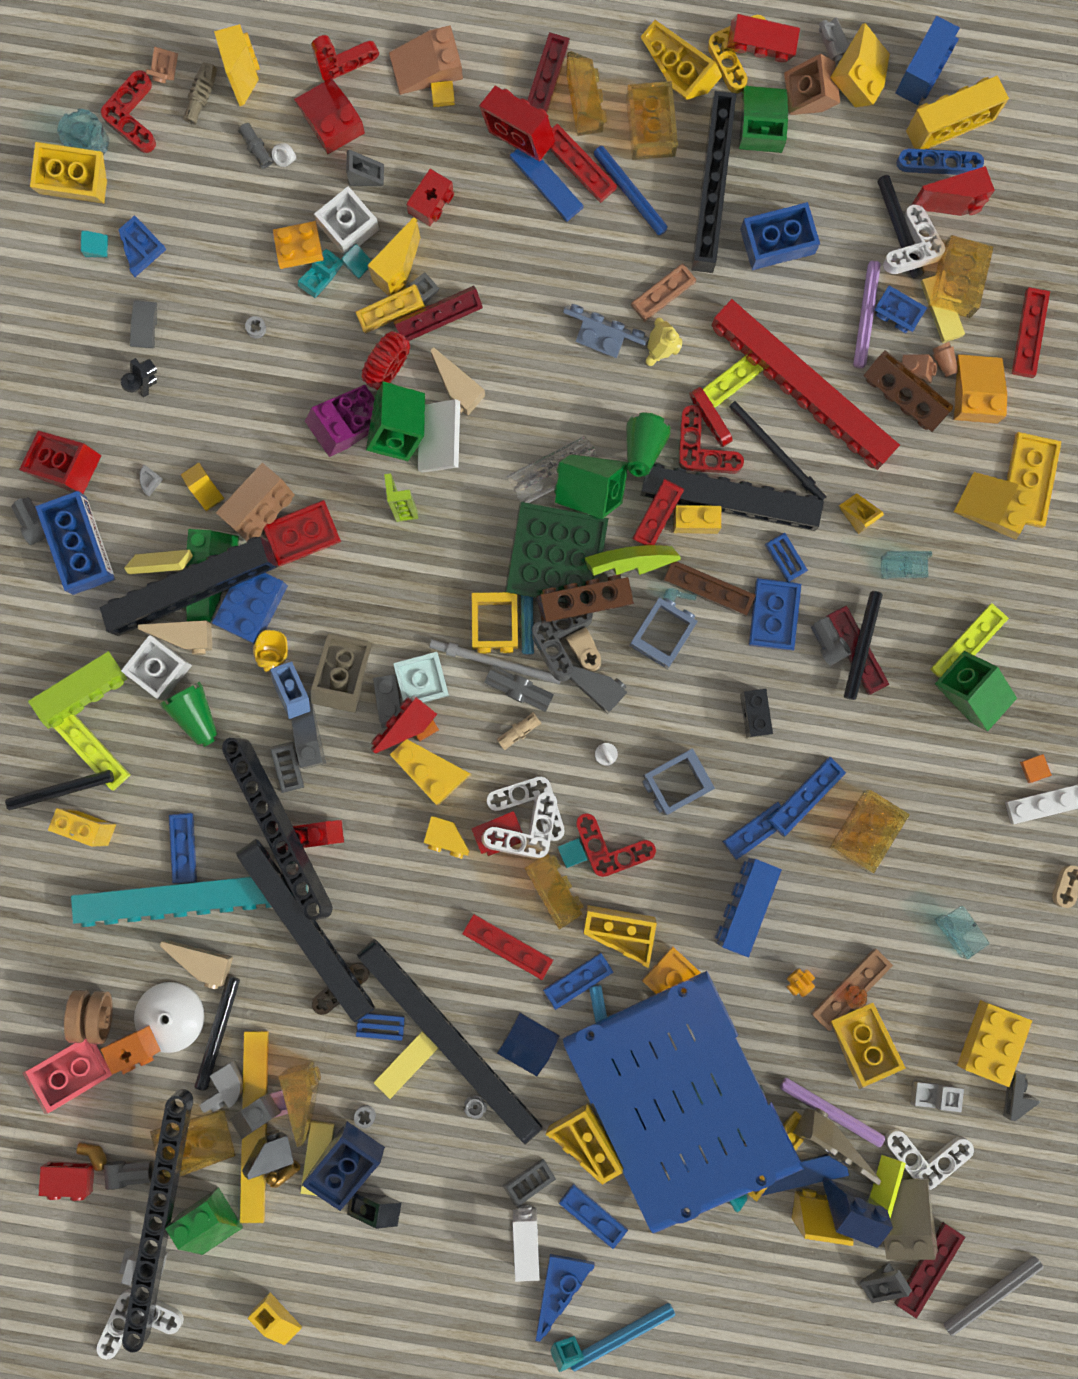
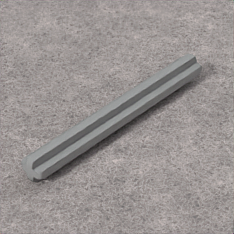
M1033 1256L946 1321L944 1327L947 1332L954 1336L1043 1269L1040 1260Z

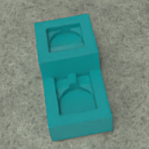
M327 249L322 252L324 260L313 262L312 267L298 280V287L313 298H316L326 288L343 265L342 260Z

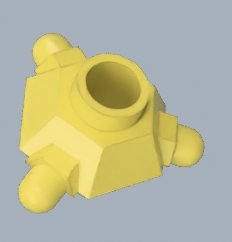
M657 318L654 321L655 328L650 333L647 345L649 356L645 361L648 366H653L657 361L670 357L671 354L677 355L682 347V338L662 318Z

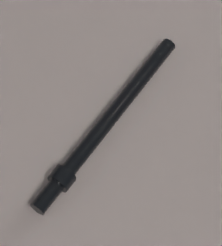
M736 401L729 406L802 483L801 486L806 492L809 490L812 495L818 497V500L824 501L827 498L815 485L816 481L811 476L808 477Z

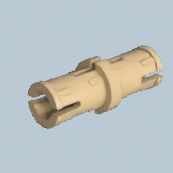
M532 712L518 724L514 723L509 731L497 738V741L506 750L516 741L526 738V734L542 723Z

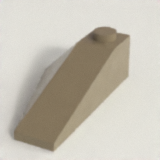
M817 1107L815 1110L806 1108L793 1133L866 1180L880 1185L881 1180L836 1124L827 1119L828 1114Z

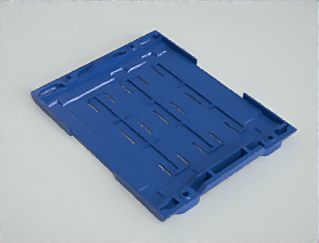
M708 971L663 990L563 1038L567 1054L590 1103H593L623 1166V1174L652 1233H657L678 1223L682 1224L690 1221L703 1212L752 1191H760L773 1185L775 1181L804 1169L772 1102L768 1104L736 1039L738 1037L736 1028ZM682 988H685L687 992L683 993ZM686 1024L689 1025V1027H690V1029H691V1031H692V1033H693V1035H694L696 1041H694V1039H693V1037H692V1035H691V1033H690V1031H689V1029H688V1027H687ZM668 1033H670L671 1038H672V1040H673V1042H674V1044H675L677 1050H675V1047H674V1045H673V1043H672V1041H671V1039H670ZM649 1041L651 1042V1044H652V1046H653V1048H654V1050H655V1052H656L658 1058H656V1056H655V1054H654V1051H653V1049H652V1047H651ZM630 1050H632V1052H633V1054H634V1056H635V1058H636V1060H637V1062H638V1064H639L640 1067L637 1066V1063H636V1061H635V1059H634V1057H633V1055H632V1053H631ZM612 1059H614V1061H615V1063H616V1066H617V1068H618V1070H619V1072H620L621 1075H619V1073H618V1071H617V1069H616V1067H615V1065H614ZM711 1073H712V1075H713V1077H714V1079H715V1081H716V1083H717V1085H718V1087H719V1089H720L722 1095H720V1093H719V1091H718V1089H717V1087H716V1085H715V1082H714V1080H713V1078H712V1076H711ZM691 1082L694 1083V1085H695V1087H696V1090H697V1092H698V1094H699V1096H700V1098H701L703 1104H701V1102H700V1100H699V1097H698V1095H697V1093H696V1091H695V1089H694V1087H693V1085H692ZM673 1090H674V1092H675V1094H676V1096H677V1098H678V1100H679V1102H680V1104H681V1106H682V1109H683L684 1113L682 1112V1110H681V1108H680V1106H679V1104H678V1102H677V1100H676V1097H675V1095H674V1093H673ZM654 1099L656 1100V1102H657V1104H658V1106H659V1108H660V1111H661V1113H662V1115H663L665 1121L663 1120V1118H662V1116H661V1114H660V1112H659V1110H658V1108H657V1106H656V1103H655ZM635 1108H637V1110H638V1112H639V1114H640V1116H641V1118H642V1121H643V1123H644V1125H645V1127H646V1130H645V1128H644V1126H643V1124H642V1122H641V1120H640V1118H639V1115H638V1113H637V1111H636ZM738 1128H739V1130H740V1132H741V1134H742V1137H743V1139H744V1141H745V1143H746L747 1146L744 1145V1142H743V1140H742V1138H741V1136H740V1134H739V1132H738V1130H737ZM718 1137H720L721 1142H722V1144H723V1146H724V1148H725V1150H726V1152H727V1155L725 1154L724 1149H723V1147H722V1145H721V1143H720ZM699 1145L701 1146V1148H702V1150H703V1152H704V1155H705V1157H706L708 1163L706 1162V1160H705V1158H704V1156H703V1154H702V1152H701V1150H700V1148H699ZM680 1154L682 1155V1157H683V1159H684V1161H685V1163H686V1165H687L689 1171H687V1169H686V1167H685V1165H684V1162H683V1160H682ZM661 1162L663 1163L670 1180L668 1179Z

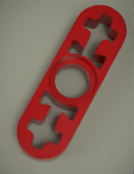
M698 387L689 392L694 406L701 410L702 419L717 443L721 447L733 441L731 433L705 391Z

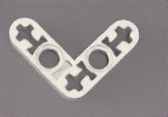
M920 205L909 206L904 214L909 231L916 244L888 253L883 266L890 274H899L940 261L945 252L944 243L926 211ZM924 230L928 232L929 236L924 237L920 235L919 231ZM914 253L918 255L920 259L913 260L910 258L909 254Z
M536 777L491 792L487 797V805L494 811H501L532 800L535 802L536 798L540 795L539 790L533 791L534 797L529 798V791L525 784L530 783V788L537 786V781L540 780L542 784H547L544 792L553 794L548 779ZM517 787L523 788L526 794L524 799L519 801L515 800L512 796L513 790ZM509 790V798L512 804L507 805V800L502 801L500 807L491 804V800L494 799L493 795L497 794L498 797L506 796L504 791ZM545 798L541 803L548 802V798ZM558 806L555 813L558 820H554V824L556 827L560 826L561 831L558 832L557 837H554L553 834L551 835L552 841L561 839L565 832ZM540 819L543 831L545 832L548 825L544 823L543 819Z
M544 792L536 798L529 834L491 827L482 835L483 845L491 850L532 859L544 857L549 851L557 808L556 797L552 793ZM545 798H548V802L551 803V806H548L545 814H550V816L538 815V812L542 813L544 810V804L541 801ZM543 819L547 822L548 828L545 832H540L536 828L537 820ZM494 832L496 838L502 839L504 834L507 835L504 847L501 846L503 844L501 841H495L491 844V840L487 836ZM512 837H517L521 841V847L518 850L510 847L509 841ZM526 839L529 840L528 845L532 846L536 845L537 842H539V846L543 848V851L538 852V854H536L535 849L527 848L526 852H524V849L527 845Z
M891 1129L885 1135L887 1147L899 1161L906 1163L905 1158L908 1154H916L917 1162L912 1166L906 1164L905 1170L913 1179H923L922 1175L924 1173L930 1175V1190L968 1161L974 1153V1147L970 1141L964 1137H956L926 1161L902 1131ZM892 1137H901L899 1141L905 1149L901 1150L896 1144L892 1145L894 1142ZM960 1143L962 1145H966L964 1147V1149L966 1150L965 1153L958 1152V1145ZM951 1151L953 1154H955L954 1156L958 1159L955 1161L954 1158L950 1154H948V1152ZM947 1157L950 1160V1165L947 1169L942 1170L938 1167V1162L940 1158ZM931 1166L940 1173L938 1176L930 1168Z
M131 1289L124 1291L118 1298L97 1344V1353L102 1359L113 1358L122 1346L124 1329L117 1330L114 1328L113 1320L121 1318L124 1322L126 1321L127 1311L123 1312L122 1310L127 1303L124 1299L130 1297ZM157 1300L155 1306L157 1313L153 1317L152 1327L167 1334H174L183 1324V1314L178 1309ZM137 1310L140 1315L144 1316L141 1311ZM162 1311H164L165 1313L162 1316L163 1318L161 1319V1321H158L157 1319L162 1314ZM171 1316L175 1317L173 1326L168 1325V1319ZM112 1336L116 1337L112 1342V1349L107 1351L105 1344H107Z

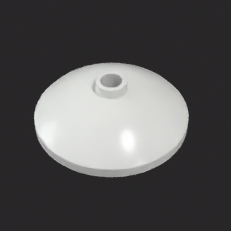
M177 982L160 983L147 990L138 1001L134 1014L135 1028L138 1031L150 1026L160 1047V1052H177L185 1049L198 1038L204 1025V1007L199 996L188 986ZM163 1015L168 1016V1023L162 1021Z

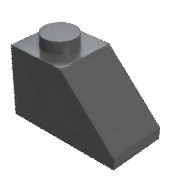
M268 1093L230 1118V1121L241 1139H243L281 1112Z

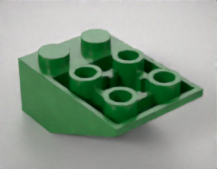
M745 86L743 88L739 149L782 153L787 141L788 130L787 89Z

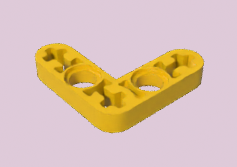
M762 15L751 16L754 18L766 20ZM729 26L710 36L708 51L713 61L716 62L728 90L738 94L743 91L748 78L736 53L732 48H727L730 32ZM715 41H717L718 44L722 43L721 50L718 45L714 46ZM722 60H732L733 66H723ZM734 76H735V78H736L737 81H740V80H741V84H740V85H738L737 82L733 83Z

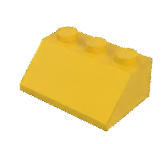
M238 24L214 31L226 74L239 106H243L259 80L257 70H260L248 32L243 33L241 25Z
M35 142L30 187L42 195L104 204L107 178L104 157L101 151Z

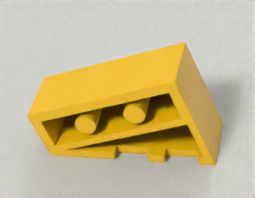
M408 739L390 754L436 805H440L472 775Z
M587 905L584 934L649 968L657 922L653 916Z

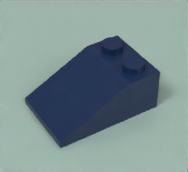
M347 1121L329 1143L303 1181L302 1186L341 1211L381 1163L385 1147Z
M824 1177L822 1182L836 1232L878 1248L893 1229L888 1210L867 1194Z

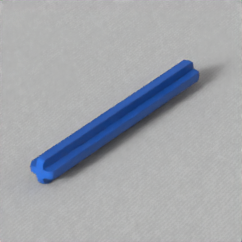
M604 146L596 148L594 150L595 158L656 234L662 235L668 228L666 223Z

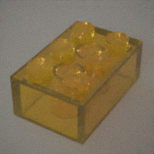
M672 81L628 85L626 104L632 160L675 157L678 140Z
M951 235L944 243L945 252L938 262L936 279L928 307L933 306L956 312L960 316L971 318L980 309L994 247Z
M864 790L829 849L867 873L874 874L910 814L874 791Z

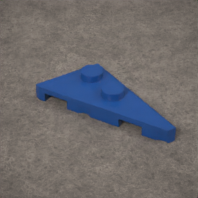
M550 1254L536 1341L540 1342L548 1334L552 1324L563 1313L572 1300V1296L578 1292L582 1282L590 1271L592 1272L594 1269V1262Z

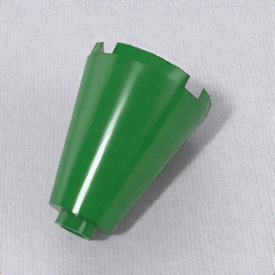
M642 412L637 417L633 418L631 416L627 421V469L636 477L649 474L670 437L671 427L669 424L667 426L664 423V419L661 416Z
M199 681L195 683L197 688L192 685L166 699L168 704L165 701L159 704L197 746L202 744L205 747L216 741L214 736L218 733L203 685Z

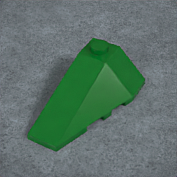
M188 529L187 550L191 551L193 557L186 567L194 563L199 564L206 561L207 557L224 553L229 547L238 546L239 536L213 530ZM222 592L187 606V622L208 621L211 623Z

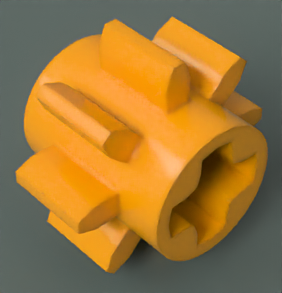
M798 968L787 977L790 984L786 988L793 996L799 993L801 997H804L814 989L815 985L812 981L815 977L809 970L802 971Z

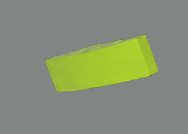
M663 545L631 546L605 551L585 558L586 565L593 575L610 569L616 575L635 569L641 575L681 560L680 555L672 546Z

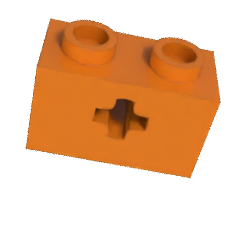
M150 1026L120 1038L100 1049L112 1075L119 1071L122 1074H126L135 1069V1064L140 1063V1066L146 1065L154 1060L153 1055L161 1051Z

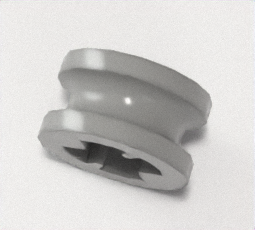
M250 317L245 323L246 331L250 337L258 339L265 335L266 326L260 317ZM253 323H255V325L256 323H260L259 327L261 330L258 332L257 330H255V332H252L251 325Z
M369 1105L360 1106L354 1114L355 1124L360 1128L370 1127L376 1118L375 1110ZM361 1111L363 1114L365 1111L370 1113L369 1122L367 1120L365 1122L360 1120L361 1115L359 1113Z

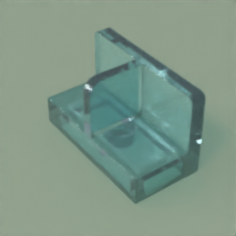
M932 551L886 552L881 556V579L927 578L928 558L932 556Z
M959 906L948 915L941 914L934 919L961 958L968 960L989 945V941L964 906Z

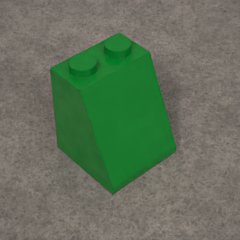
M383 381L375 394L366 451L409 461L424 437L425 393Z
M570 454L561 460L557 466L558 481L554 488V493L556 494L555 503L601 519L605 518L623 503L628 471L627 462Z
M966 651L962 652L935 683L936 687L972 724L987 732L1017 699L997 666Z
M218 1187L180 1212L165 1230L178 1250L204 1255L241 1230L243 1225Z

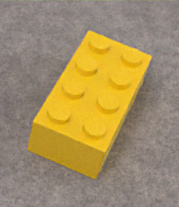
M998 75L990 79L985 77L974 86H964L953 95L949 96L946 94L932 104L925 103L919 106L914 117L911 119L906 133L914 149L932 148L994 121L1009 100V97Z

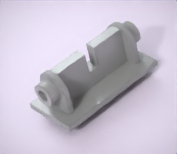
M835 17L830 22L827 20L820 22L819 33L831 60L835 61L837 67L849 47V43L837 17Z

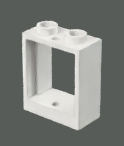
M523 1205L519 1206L518 1209H513L515 1282L539 1281L537 1208L532 1209V1206Z

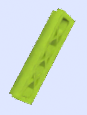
M384 474L387 501L396 522L418 519V511L411 491H398L392 474Z

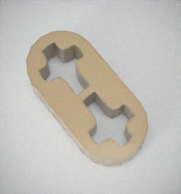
M1065 866L1059 873L1052 899L1057 906L1064 908L1072 907L1077 901L1078 866ZM1073 872V874L1076 875V879L1070 880V877L1067 876V873ZM1066 893V896L1069 897V900L1063 902V899L1060 898V894Z

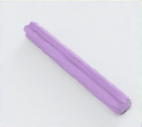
M870 261L867 267L853 363L856 368H864L867 363L881 266L878 261Z
M785 1078L782 1081L780 1088L813 1109L817 1107L828 1114V1118L875 1146L881 1147L883 1145L885 1136L790 1079Z

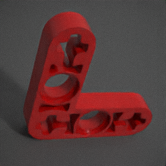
M321 35L311 43L318 71L324 81L330 78L335 79L378 58L380 53L374 41H366L336 55L335 48L327 35Z
M138 70L133 72L103 105L101 115L111 128L143 153H149L156 147V140L153 134L129 114L152 88V82L148 74ZM137 81H145V83L142 85L141 83L138 84ZM124 94L132 95L131 101L123 103L121 98ZM108 113H116V115L119 118V121H117V119L114 118L112 115L109 116ZM125 124H134L133 130L131 132L123 131ZM138 134H140V136L145 140L148 139L149 142L147 144L145 142L142 143L138 137Z
M694 405L685 407L681 415L680 467L686 471L728 474L739 472L744 465V458L739 452L700 449L702 412ZM689 412H693V415L697 416L694 418L693 427H688L690 419L686 416ZM686 433L695 434L696 442L692 444L687 443L684 440V435ZM688 449H692L691 459H695L691 465H687V461L683 460L687 457ZM714 456L717 459V465L714 467L708 466L705 463V458ZM721 456L725 457L723 461L727 462L731 458H735V461L739 462V464L735 468L732 467L731 463H724L723 467H720L722 462Z
M588 813L582 814L576 821V826L592 869L600 877H606L641 864L655 856L656 847L648 840H642L609 853L597 820L593 815ZM582 818L592 819L593 824L590 825L592 832L597 830V835H590L586 839L584 838L583 834H588L585 827L581 828L580 823L583 822ZM593 838L601 842V848L596 852L588 848V842ZM642 844H645L647 847L650 846L652 850L649 851V856L646 857L645 854L637 855L639 860L635 862L634 854L630 848L635 847L636 852L642 849ZM619 853H629L631 859L627 865H621L618 862ZM609 856H614L617 869L613 870V865L606 868L607 872L605 873L601 870L597 871L596 867L599 866L600 860L607 863L611 861Z

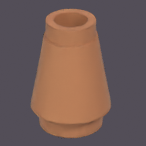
M950 342L932 349L934 353L932 356L945 377L958 372L954 346L951 347Z

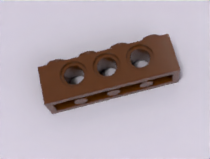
M886 350L880 354L863 375L867 378L866 381L874 388L878 387L884 392L883 395L891 402L895 401L901 406L900 409L908 416L912 415L918 420L919 426L925 430L929 429L933 432L954 407ZM885 374L892 375L895 382L889 383L885 378ZM902 389H909L912 392V397H906ZM926 403L929 406V411H923L919 404Z
M621 574L607 577L608 581L600 583L599 579L586 581V586L578 587L577 583L565 585L564 590L556 591L555 587L542 590V594L536 596L542 623L634 604L629 578H621ZM604 587L608 588L611 592L609 599H605L602 596V589ZM582 592L589 595V602L587 604L582 603L580 600ZM560 596L567 599L568 604L565 609L558 605Z

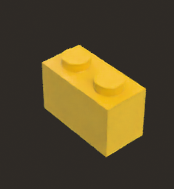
M676 505L673 511V533L718 534L721 530V506Z

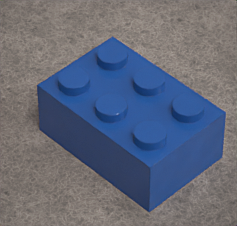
M936 15L895 94L916 105L919 104L922 98L926 99L959 40L956 34L960 27Z
M808 202L744 218L740 228L752 270L814 255L820 245Z
M263 573L229 588L212 624L255 644L258 635L267 629L288 585L282 580Z

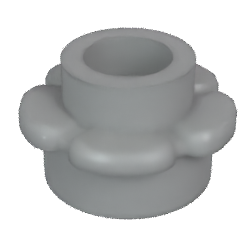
M479 1095L468 1097L464 1103L465 1114L474 1119L481 1118L487 1110L486 1102Z

